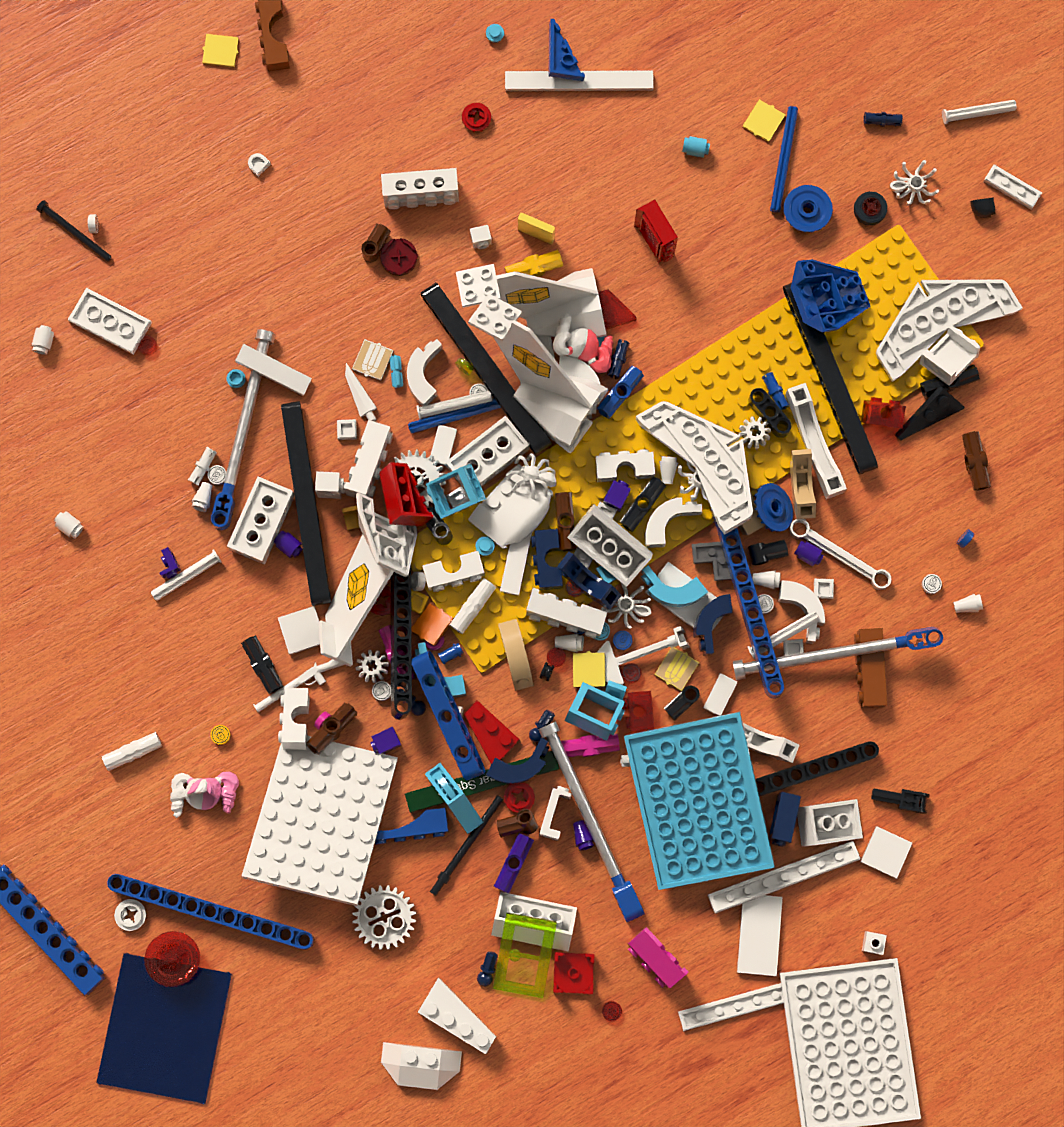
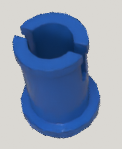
M459 643L438 653L443 664L458 656L461 657V654L464 652Z

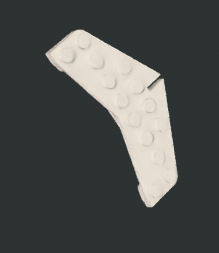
M921 280L920 283L928 297L920 284L917 283L876 350V356L893 382L900 378L951 325L957 328L1009 316L1022 310L1023 307L1008 283L1004 280Z
M666 401L660 402L636 416L635 420L644 430L695 467L718 527L724 535L750 520L753 508L743 439L739 440L740 435Z

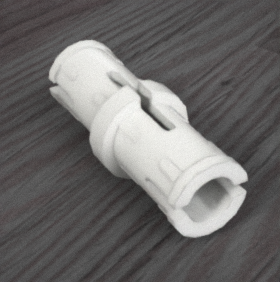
M206 447L200 460L196 461V467L188 480L199 486L206 471H209V466L217 452Z

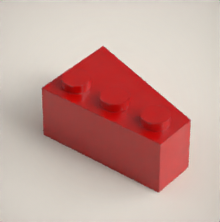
M390 462L379 472L390 525L423 526L434 517L432 512L428 511L424 503L426 500L424 496L420 495L416 487L418 484L407 463Z

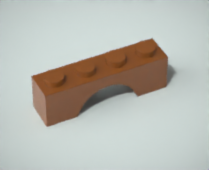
M258 0V2H255L256 13H260V19H257L258 30H262L263 35L259 37L260 46L265 51V54H262L263 65H267L268 71L290 69L287 45L276 41L271 35L274 23L283 17L282 1Z

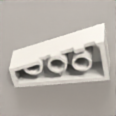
M368 420L360 442L362 448H359L355 455L354 463H356V466L351 467L349 472L350 483L346 482L344 485L346 495L356 498V494L359 492L373 498L376 487L373 485L375 479L379 480L380 478L379 472L382 469L379 467L381 461L384 462L386 459L387 451L385 449L387 443L390 444L393 438L390 426Z
M532 589L526 609V615L530 616V620L536 622L544 620L548 622V625L557 628L559 625L565 626L567 631L574 633L582 631L585 632V636L590 638L601 636L607 612L581 604V607L577 606L576 602L569 599L560 601L554 594L544 593L542 595L539 594V589Z
M438 978L418 1013L486 1054L496 1035Z

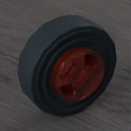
M869 191L861 194L854 204L855 217L865 225L880 223L887 214L885 198L877 192Z

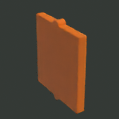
M429 603L412 626L411 632L419 636L422 641L425 640L435 646L454 618L446 614L443 609H438Z

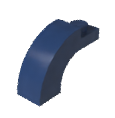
M731 594L719 596L709 602L696 618L693 637H701L699 649L700 652L703 651V656L714 654L712 627L716 619L733 613Z

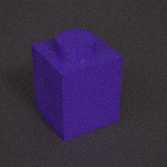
M614 480L603 503L620 512L630 494L631 488L624 481L619 480L617 482Z
M393 726L371 736L373 741L370 744L374 752H379L380 755L402 746Z

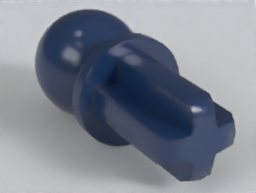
M398 689L400 693H405L403 689ZM413 695L411 712L415 716H421L425 713L426 706L422 701H415L416 697Z
M545 710L539 721L535 722L537 727L529 732V738L532 742L539 743L542 736L538 729L552 722L555 717L552 711Z
M488 951L483 965L480 966L482 971L477 976V982L483 987H487L492 983L493 977L491 974L496 971L494 967L498 958L495 952Z

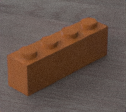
M883 628L859 629L857 634H854V644L882 640ZM884 651L855 656L856 665H859L856 680L857 684H860V692H858L857 698L858 703H861V708L887 706Z

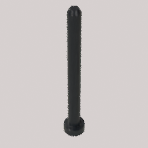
M43 200L38 204L36 210L39 213L44 212L105 261L112 259L109 253L49 208L48 202Z

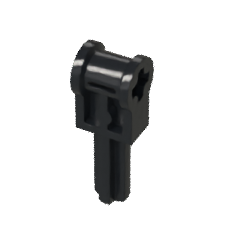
M875 788L872 790V800L898 804V809L927 814L926 803L930 794L902 789L901 793Z

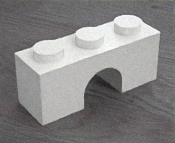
M638 450L637 453L631 454L629 451H621L617 455L604 452L596 456L595 459L597 482L616 481V471L623 465L630 466L634 470L635 480L655 477L654 455L649 450Z
M479 551L460 555L461 568L455 573L446 572L441 561L423 565L429 591H442L448 585L457 587L463 585V581L470 580V582L481 580V577L485 576Z
M285 688V694L281 695V707H284L283 713H280L282 731H279L278 741L282 743L283 750H307L306 724H297L293 719L299 714H309L310 695L308 688Z

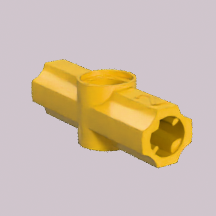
M555 250L540 256L538 254L528 256L522 262L505 267L506 273L519 272L540 277L546 271L563 266L560 252Z

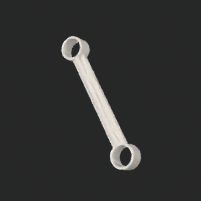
M795 519L791 523L789 532L792 537L796 539L804 538L870 579L871 585L875 589L884 590L890 585L891 575L888 571L883 569L875 570L810 529L809 523L805 519ZM795 523H803L806 526V533L804 535H797L793 531ZM879 573L884 574L888 579V583L885 586H878L874 580L875 575Z

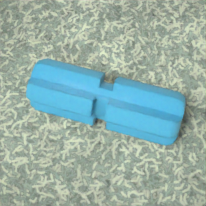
M394 355L390 357V369L393 371L391 373L392 387L400 388L403 387L402 372H400L402 370L401 357Z

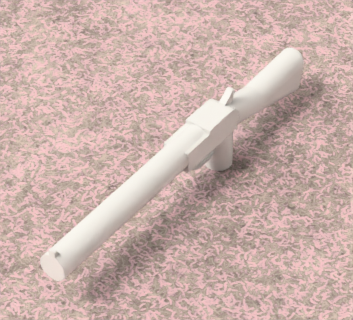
M333 659L318 666L315 662L314 667L258 704L253 705L257 712H260L280 699L281 695L285 694V688H296L312 677L316 680L306 685H311L317 681L321 686L326 682L321 674L322 672L345 664Z

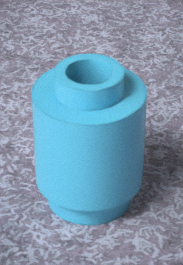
M692 136L689 138L685 137L682 152L687 153L686 155L704 158V154L708 155L710 144L707 143V139Z

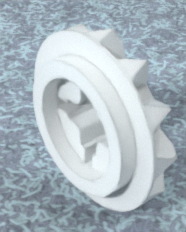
M127 899L117 906L114 917L121 929L133 931L139 929L144 924L147 914L145 907L139 901ZM128 910L131 912L138 911L134 915V921L130 918L123 920L128 915Z

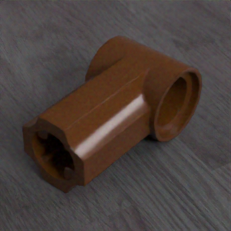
M376 223L367 241L362 244V257L366 262L371 263L378 259L379 252L391 233V230L382 224ZM373 249L375 252L367 254L366 250Z
M528 809L519 811L516 816L497 820L496 822L500 837L520 832L532 834L538 828L532 811Z

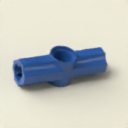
M634 366L627 370L596 408L603 417L610 419L644 377L642 371ZM617 388L623 390L624 396H620L617 393Z

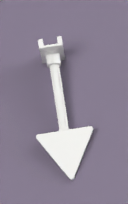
M681 626L674 628L675 635L667 637L666 640L617 658L613 653L610 642L606 641L597 652L605 653V682L612 681L624 684L619 669L621 664L668 647L673 648L679 645L683 650L689 648L690 645L683 634L685 633L684 629Z

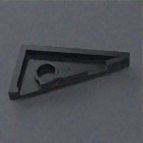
M939 386L896 432L895 436L899 440H903L963 410L965 407L943 387Z

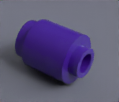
M280 532L274 540L276 547L289 558L293 556L295 558L298 557L303 550L301 548L302 543L289 532Z
M801 541L794 553L798 556V559L811 566H814V564L819 565L824 556L821 554L822 550L807 541L806 543Z

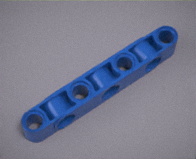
M427 651L412 658L413 669L462 776L468 781L484 774L485 767L434 655L431 651ZM429 676L435 678V685L430 684ZM445 711L451 713V720L445 718ZM461 747H465L468 750L467 756L461 753Z

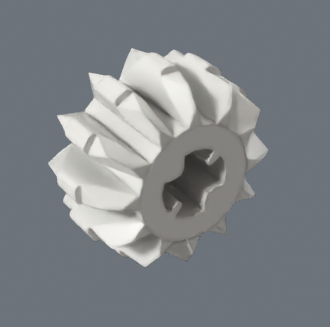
M754 417L750 418V422L745 419L743 421L744 425L739 427V430L742 432L738 435H740V438H744L743 444L748 442L747 448L749 449L752 444H754L755 449L759 448V444L765 446V440L770 439L768 433L771 432V429L765 428L768 425L767 422L760 423L761 417L758 418L757 422ZM753 429L757 430L756 436L752 435Z
M369 650L368 657L362 653L361 655L364 660L357 659V663L362 666H357L356 670L362 671L359 674L360 678L366 675L365 682H368L370 677H372L373 683H376V676L383 680L384 678L380 673H388L383 667L389 666V663L383 662L386 659L385 655L378 658L380 655L379 651H376L373 656L372 650ZM372 662H375L376 670L373 668V671H370L368 664L372 665Z

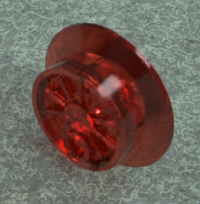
M177 931L158 935L146 949L144 958L146 971L155 982L163 986L174 987L188 982L196 974L200 965V951L196 942L187 934Z

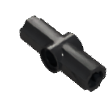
M974 364L970 365L954 380V385H948L936 377L920 383L921 392L925 399L929 398L939 386L943 387L947 392H951L958 387L978 381L980 379L979 372Z
M653 476L619 523L627 530L633 532L644 516L650 511L652 505L666 488V485L660 479ZM645 500L648 503V507L640 508L638 502Z
M252 636L243 641L241 644L251 660L250 664L256 675L260 677L268 694L282 688L283 684L274 670L275 666L269 655L265 653L257 636Z

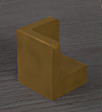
M357 505L342 509L347 531L360 529Z

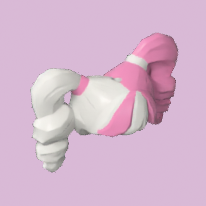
M222 772L215 778L194 779L184 773L177 774L172 779L171 810L174 812V816L178 818L182 814L184 799L196 809L208 810L213 808L219 799L222 798L223 811L231 813L239 780L232 772Z

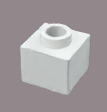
M488 225L470 229L473 248L484 249L492 244Z
M865 931L862 951L883 955L887 935ZM874 939L879 942L877 947L872 945Z

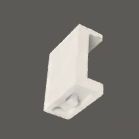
M951 325L948 328L947 334L930 351L926 349L922 353L920 364L950 385L978 357L980 346L975 340L965 336L960 329Z
M558 786L557 789L553 788L539 836L558 841L560 831L550 829L558 798L562 797L570 800L572 794L568 793L569 789Z

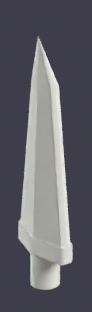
M346 363L345 377L360 417L366 416L370 421H375L376 418L373 411L377 407Z

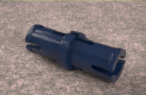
M865 112L863 123L880 125V127L885 125L901 126L903 116L902 114H887L886 112Z
M622 339L618 340L615 353L611 357V368L607 374L611 378L615 376V379L620 377L622 365L626 362L625 356L630 344L626 340L622 343Z

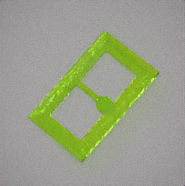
M506 912L493 989L538 998L544 997L557 926L556 921ZM515 926L544 931L540 956L520 953L517 949L511 950ZM521 957L539 961L534 986L506 980L509 959L516 962Z

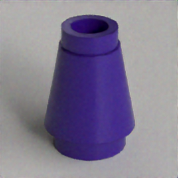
M584 820L573 823L575 843L579 851L594 847V840Z

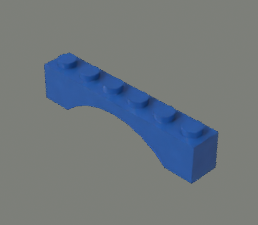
M446 808L425 810L420 817L408 825L393 830L378 831L375 845L385 844L388 839H394V842L406 841V837H413L414 840L425 839V835L433 834V838L445 836V833L449 832Z

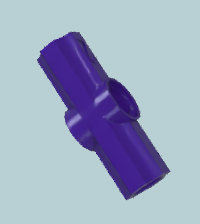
M518 833L494 887L508 894L510 893L534 842L533 839ZM511 858H517L520 864L518 868L512 869L509 867L508 861Z

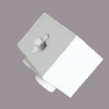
M316 471L315 491L318 498L341 499V493L345 494L344 478H341L340 473Z

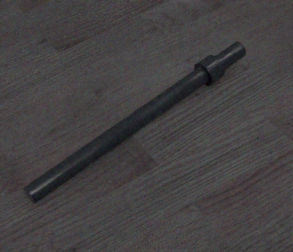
M496 796L481 818L484 823L470 833L444 872H440L437 882L429 891L436 896L443 885L449 882L452 872L502 803L503 799Z

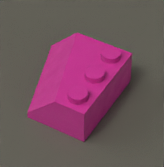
M647 927L628 943L630 946L628 951L635 958L639 956L644 961L641 965L648 973L653 971L657 976L655 980L662 988L664 986L671 988L689 973L685 968L682 969L678 965L677 959L669 951L665 950L664 945Z

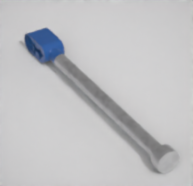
M258 329L255 340L258 341L256 350L267 355L269 344H274L276 334L271 331ZM252 370L223 489L216 496L211 515V522L218 530H226L230 526L235 507L233 499L234 488L262 375ZM227 498L229 503H225L224 506L221 501H225ZM224 516L226 518L225 522L220 525L216 524L217 518Z
M926 627L910 630L905 636L782 656L776 659L779 669L904 647L918 650L939 646L943 642V634L937 627ZM937 632L939 634L938 639L930 641L928 639L930 633ZM921 634H924V639L926 640V643H924V641L920 639L923 638ZM912 636H916L919 639L916 640V644L909 641L912 640ZM742 660L733 661L736 680L746 679V674L759 672L756 661L743 663ZM771 666L764 667V671L774 670Z
M555 721L538 729L542 738L546 737L612 879L615 887L611 889L626 922L628 923L645 915L632 884L629 880L626 882L561 743L557 731L560 730L557 722Z

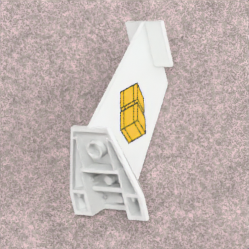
M494 264L456 272L463 308L481 304L489 293L521 310L522 314L520 317L527 321L528 328L535 335L555 337V330L559 326L560 318H563L564 314L569 313L571 316L569 333L579 328H586L592 330L597 338L607 336L592 268L573 272L558 281L519 272L496 275Z
M488 293L469 319L468 324L494 337L522 383L513 397L554 439L570 447L580 432L581 424L595 403L599 405L608 389L593 380L567 375L533 331L517 322L522 311Z
M359 492L356 494L359 527L363 534L325 615L326 622L322 620L318 622L321 655L350 667L353 665L351 640L393 572L404 577L408 576L417 539L416 526L390 525L389 519L374 512L373 499Z

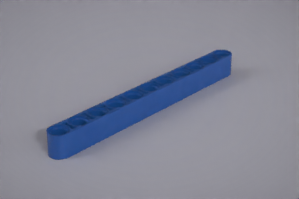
M712 512L765 693L769 698L776 699L782 694L784 683L738 529L735 528L724 535L718 527ZM729 538L734 539L736 544L730 546L726 543V540ZM737 556L741 559V563L735 564L731 558ZM742 574L746 576L747 580L740 582L737 579V575ZM750 593L752 599L745 600L742 597V594ZM755 611L758 617L752 619L748 616V612ZM760 629L763 632V636L756 637L753 634V630ZM764 647L768 650L769 654L763 656L759 653L758 649ZM771 666L774 669V673L767 674L764 671V667ZM776 684L779 686L780 691L774 693L770 690L769 686Z
M113 874L107 881L108 888L114 892L300 949H309L314 944V936L308 931L128 876ZM119 877L122 880V885L116 889L113 881ZM136 883L141 886V891L138 894L132 892V886ZM153 889H157L160 893L159 898L153 900L150 896ZM175 894L178 897V903L172 906L169 903V898ZM194 900L197 903V908L191 912L188 909V903ZM209 906H213L216 909V914L213 917H209L206 913ZM228 912H233L235 916L234 921L231 923L225 920V915ZM248 917L252 918L254 922L253 926L249 929L244 926V920ZM269 923L272 926V932L266 935L262 927L264 924ZM284 929H289L291 932V937L288 940H284L281 937V932ZM304 934L310 938L307 946H303L300 943V938Z

